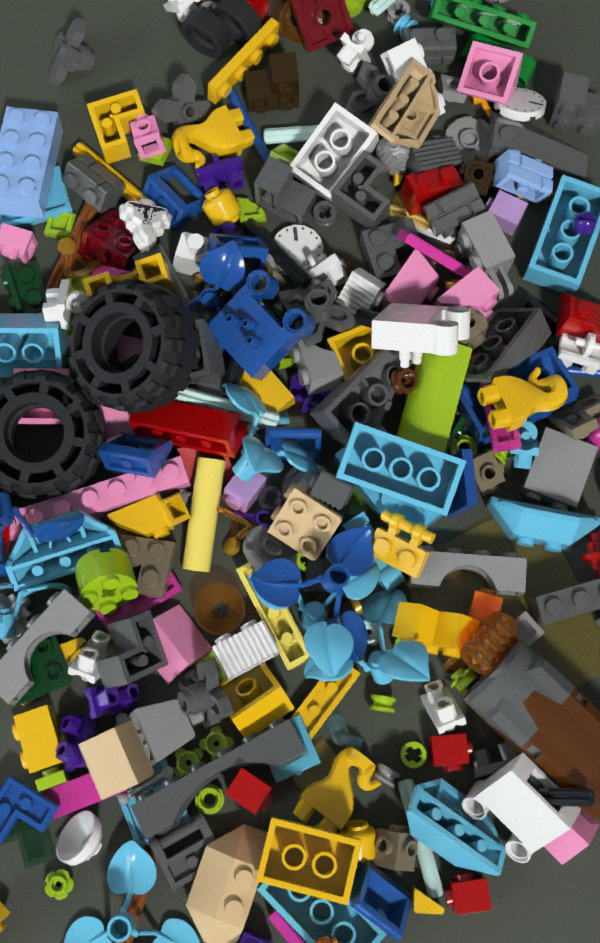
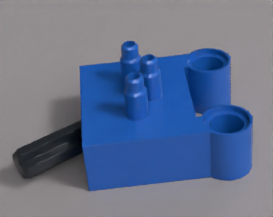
M263 270L251 272L247 277L246 284L208 324L215 339L231 355L224 383L241 385L245 371L251 378L262 381L302 338L310 336L315 330V320L310 314L300 309H290L285 313L281 322L261 301L262 299H272L279 291L278 280ZM266 279V287L260 291L259 284L262 280ZM303 317L302 327L296 330V320ZM223 387L222 394L228 397L225 387Z

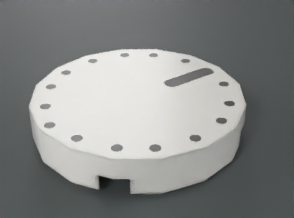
M517 87L507 105L494 102V108L496 110L500 109V114L511 120L530 121V117H535L536 120L544 115L546 100L535 91Z
M305 225L284 227L274 237V240L303 268L309 264L307 255L313 253L318 258L323 254V243L320 236L313 229Z

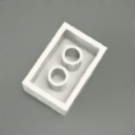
M334 103L290 164L293 167V177L300 182L307 183L317 191L318 195L332 203L331 190L364 150L369 154L372 153L379 142L378 132L337 103Z

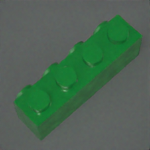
M433 0L428 20L449 27L454 26L456 29L471 34H479L520 50L529 49L537 22L531 21L530 16L516 12L515 15L506 13L507 9L494 4L491 7L482 5V0Z

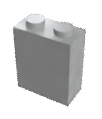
M546 427L538 440L539 456H532L531 469H527L519 493L525 495L524 498L530 502L538 504L543 502L551 505V508L572 512L578 506L598 447L579 439L574 440L566 434Z

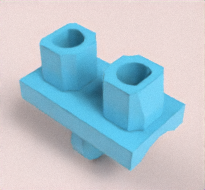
M526 420L518 428L522 444L521 449L510 450V454H513V465L515 468L531 469L532 456H539V443L535 424Z

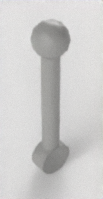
M166 766L160 774L128 793L122 792L118 796V801L121 804H127L134 795L165 777H172L174 774L173 768Z

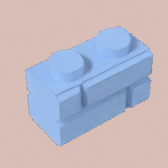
M508 149L494 162L493 186L537 204L553 191V181L551 180L553 178V167L544 164L540 159H532L522 155L519 150Z

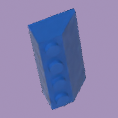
M553 346L531 355L507 371L508 376L517 377L527 382L529 375L536 367H540L541 373L537 377L538 380L553 374L560 375L564 379L568 390V397L565 403L559 409L549 412H537L530 415L527 420L533 423L575 405L580 388L562 360L558 358V354ZM469 382L463 385L458 404L462 415L466 417L465 425L479 448L490 443L484 406L480 404L477 398L480 385L479 383Z

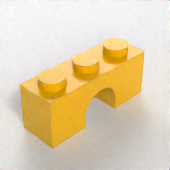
M161 252L135 261L136 269L128 274L115 276L106 271L83 279L87 297L93 293L98 294V289L111 282H123L124 279H136L153 283L169 291L175 289L169 266Z

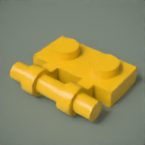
M385 509L380 519L389 523L388 530L383 527L376 529L372 539L374 557L414 578H419L430 554V551L421 547L423 541L432 544L436 534L427 530V526L421 523L414 524L406 520L403 514L398 512L392 513ZM400 530L411 534V540L409 541L399 536Z

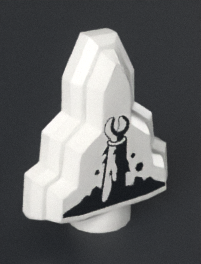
M152 200L127 201L119 207L120 219L124 221L126 228L133 235V241L142 253L149 251L156 244L157 237L163 235L164 229L170 228L171 214L168 213L166 208L156 206Z

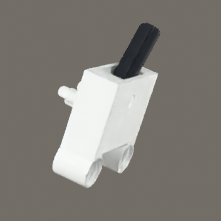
M391 303L381 313L359 308L356 310V314L353 315L358 325L372 328L373 349L399 351L400 366L402 368L409 367L410 359H412L413 364H420L423 353L443 356L455 355L458 353V340H466L470 336L471 309L467 307Z
M521 753L486 780H477L462 801V808L469 817L477 820L483 819L490 810L513 832L505 845L508 856L518 863H526L535 851L571 829L581 811L579 807H591L594 805L595 793L592 789L559 788L524 753Z

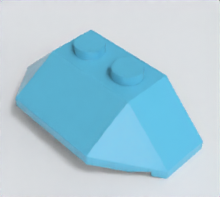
M494 496L490 497L486 506L507 537L511 540H516L517 545L533 547L534 544L542 545L544 550L550 552H561V549L565 550L600 525V517Z
M79 509L29 525L35 530L41 524L76 518L84 513L85 519L80 529L72 536L63 540L38 542L37 537L32 538L23 527L5 564L10 582L14 584V591L75 573L77 561L90 551L100 549L101 553L110 552L109 548L123 550L116 530Z
M442 778L414 786L406 811L410 834L456 867L495 876L501 875L506 856L505 843L503 840L500 841L496 828L489 816L486 815L481 820L469 817L462 808V801L466 796Z

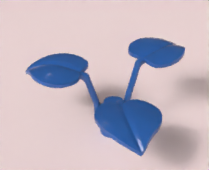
M235 240L214 248L203 256L199 270L206 283L201 294H197L185 306L186 308L190 309L201 301L207 308H216L218 314L222 310L221 300L224 290L232 292L242 285L246 272L245 261L241 249ZM218 342L222 349L223 358L230 361L231 355Z
M0 493V577L8 575L5 569L7 560L5 561L2 531L4 527L13 524L15 516L32 538L37 537L38 542H54L68 538L76 533L84 522V513L76 518L47 522L33 530L21 515L19 507L13 508L10 495L8 493Z
M352 528L334 536L326 548V557L333 565L323 575H318L311 580L299 583L301 578L299 568L292 561L283 558L273 559L251 574V582L256 592L266 602L277 607H288L295 604L300 596L298 588H305L316 583H321L326 591L336 593L335 618L327 620V626L333 623L344 626L351 633L354 641L353 651L348 660L360 662L363 659L367 649L366 625L356 612L346 611L340 616L339 610L341 598L344 594L342 588L349 582L350 576L365 574L373 564L374 552L370 528Z

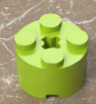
M109 548L110 552L103 553L100 552V549L90 551L83 555L76 563L75 577L81 603L89 609L100 611L103 615L115 613L117 608L135 599L139 594L130 556L118 548Z

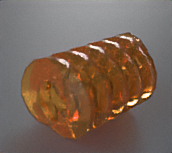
M495 611L491 613L488 619L482 623V626L476 630L461 648L460 654L463 661L472 670L481 675L490 674L492 668L499 663V660L517 642L516 632L518 631V625L516 620L505 612Z

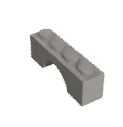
M309 286L306 289L296 288L278 292L276 303L273 304V313L281 322L285 315L282 308V300L294 294L306 297L310 292ZM296 320V330L300 329L303 321ZM302 339L290 350L291 361L296 363L298 367L299 382L302 386L305 385L308 395L332 391L341 384L344 373L335 351L325 350L316 345L306 347Z
M421 546L429 550L430 554L420 577L414 578L409 575L408 583L409 588L436 590L447 574L456 570H470L481 575L488 583L490 589L497 592V594L521 596L526 592L527 558H519V554L509 552L502 553V556H490L491 552L476 550L473 554H463L462 549L447 548L445 552L434 551V547Z
M64 589L61 593L59 591L56 592L47 602L49 607L41 615L36 614L26 626L28 630L21 637H15L6 647L8 652L0 660V697L8 704L16 705L34 685L35 681L31 673L30 663L32 654L38 644L44 639L58 634L76 638L95 616L67 590Z

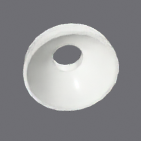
M87 810L81 811L73 816L63 828L56 846L57 858L63 863L72 866L80 864L97 855L101 849L102 825L100 819L94 813Z

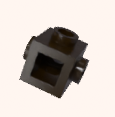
M475 155L474 159H468L467 164H461L459 176L463 180L464 186L473 182L479 196L486 197L489 186L494 187L495 172L493 168L495 164L489 163L490 158ZM480 172L482 174V178L476 179L473 176V173Z

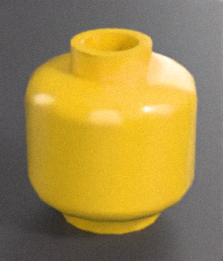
M216 186L205 193L206 199L202 204V209L214 226H219L225 222L233 224L240 218L241 205L229 188L219 189Z
M356 819L348 821L338 833L362 840L357 868H359L366 860L371 861L375 858L376 830L365 820Z

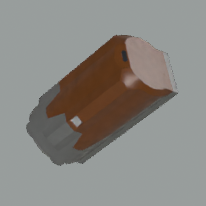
M519 638L509 648L504 649L466 690L467 694L463 697V700L519 755L524 753L559 788L592 789L595 793V803L591 807H579L581 809L580 814L590 824H600V711L546 659L539 656L523 639Z

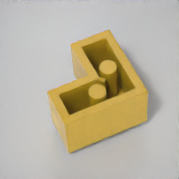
M137 89L87 104L106 163L110 164L131 157L125 134L132 132L130 122L135 121L137 116L145 114Z
M399 602L392 636L403 641H418L426 647L428 654L438 655L439 650L443 651V655L460 658L461 654L473 655L480 621L460 613L438 611L423 604Z

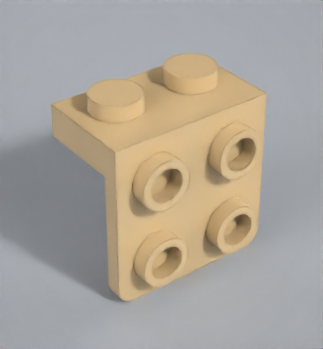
M303 477L297 485L292 482L283 496L287 498V501L283 506L279 504L270 517L274 522L267 532L314 561L319 557L342 521V517L307 493L310 481Z

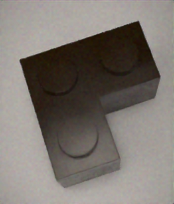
M296 52L269 54L270 69L244 71L248 113H265L270 110L289 111L293 108H299V74Z

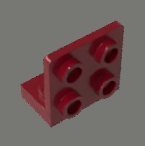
M112 208L83 230L78 255L98 267L112 266L122 270H129L132 256L140 250L133 241V235L126 228L124 221L120 219L119 211Z

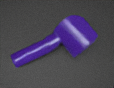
M234 509L232 511L233 516L254 521L256 526L263 525L262 527H267L268 524H262L258 519L259 516L271 517L270 512L267 510H261L257 514L243 513L240 510Z

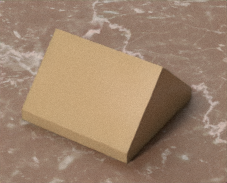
M132 720L78 744L101 800L135 786L155 774Z

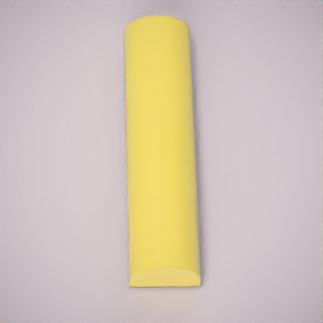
M198 457L190 508L191 518L188 521L182 569L210 572L226 461Z
M248 562L237 568L236 571L259 616L264 620L280 649L279 654L287 670H292L306 663L310 657L304 646V636L289 607L274 610L265 606L257 598L252 585L248 581L249 575L257 569Z

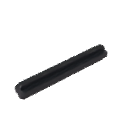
M249 218L243 223L244 232L249 237L262 238L269 248L268 254L273 256L276 264L301 289H306L312 285V276L254 219Z

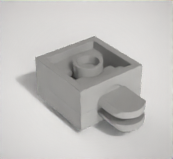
M492 210L462 222L454 245L457 257L460 260L463 259L465 265L471 270L479 266L500 289L496 298L497 301L503 299L504 296H511L514 290L507 274L516 256Z

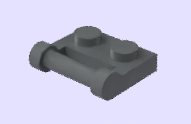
M200 811L193 815L192 820L158 839L154 837L148 841L172 891L195 879L205 847L214 841L215 838ZM196 830H200L202 837L166 857L163 849Z

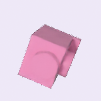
M141 114L136 117L135 121L130 122L134 144L142 160L167 152L155 115ZM153 141H156V142H157V143H154V144H151V145H148V146H145V147L143 146L144 144H147V143H150V142H153Z
M2 223L0 228L1 254L10 259L21 258L23 264L31 262L38 244L33 232Z

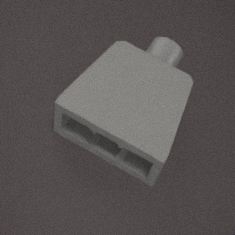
M178 699L140 707L128 715L130 720L133 721L151 766H154L195 737L192 726L204 721L202 712L196 715H185L179 707Z

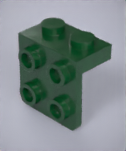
M60 634L44 639L35 648L30 663L35 683L18 703H28L72 682L73 677L68 674V664L59 644L63 642ZM6 648L0 650L1 659L8 652Z

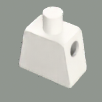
M182 232L173 261V267L176 272L191 276L200 274V262L207 253V237L196 233Z

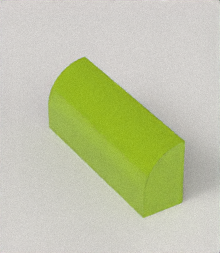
M458 344V353L455 355L443 356L423 353L421 363L416 364L414 370L418 382L412 392L408 393L397 437L445 453L473 348Z

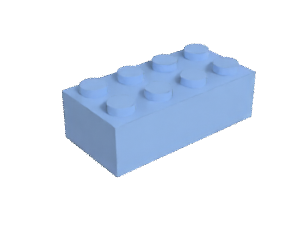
M6 106L0 131V214L39 219L45 218L49 191L51 190L54 176V167L57 163L63 135L58 112Z

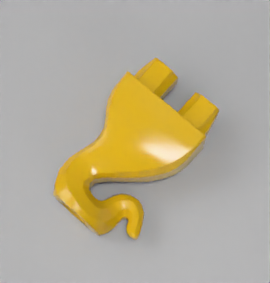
M223 105L212 111L203 123L184 125L177 128L172 135V145L177 158L181 162L195 163V169H198L205 165L206 158L200 151L192 149L189 143L198 146L210 154L217 153L220 158H234L241 156L243 149L253 145L255 136L249 128L239 131L237 126L243 125L244 122L240 108L228 110L227 106Z
M536 367L529 375L527 382L508 375L494 377L491 384L480 388L477 398L482 406L493 404L496 409L490 411L488 415V421L492 429L505 428L507 432L520 428L529 416L534 413L559 409L568 397L567 385L560 375L553 374L538 380L537 377L540 375L541 369Z
M349 747L344 749L334 759L329 774L324 779L309 784L303 790L293 814L306 823L312 813L317 811L324 817L317 828L337 832L338 829L342 830L350 819L354 807L349 768L354 766L359 770L357 774L358 786L364 791H371L381 785V782L378 780L370 782L376 765L355 748Z

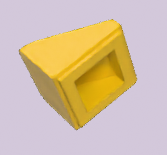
M179 492L157 501L169 528L191 518Z
M412 885L411 909L415 913L441 915L444 913V908L439 903Z

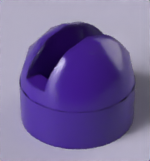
M588 211L581 212L573 222L574 231L582 236L591 234L596 226V217Z

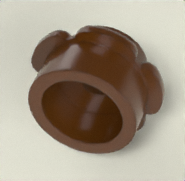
M399 367L391 375L393 389L399 394L412 392L418 382L416 373L412 369Z

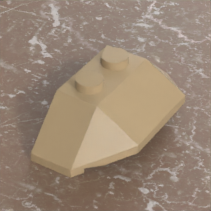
M414 58L392 87L368 125L391 143L418 149L440 115L438 93L434 85L436 83L435 74Z
M243 824L206 845L186 902V907L205 943H237L259 884L256 878L268 832Z

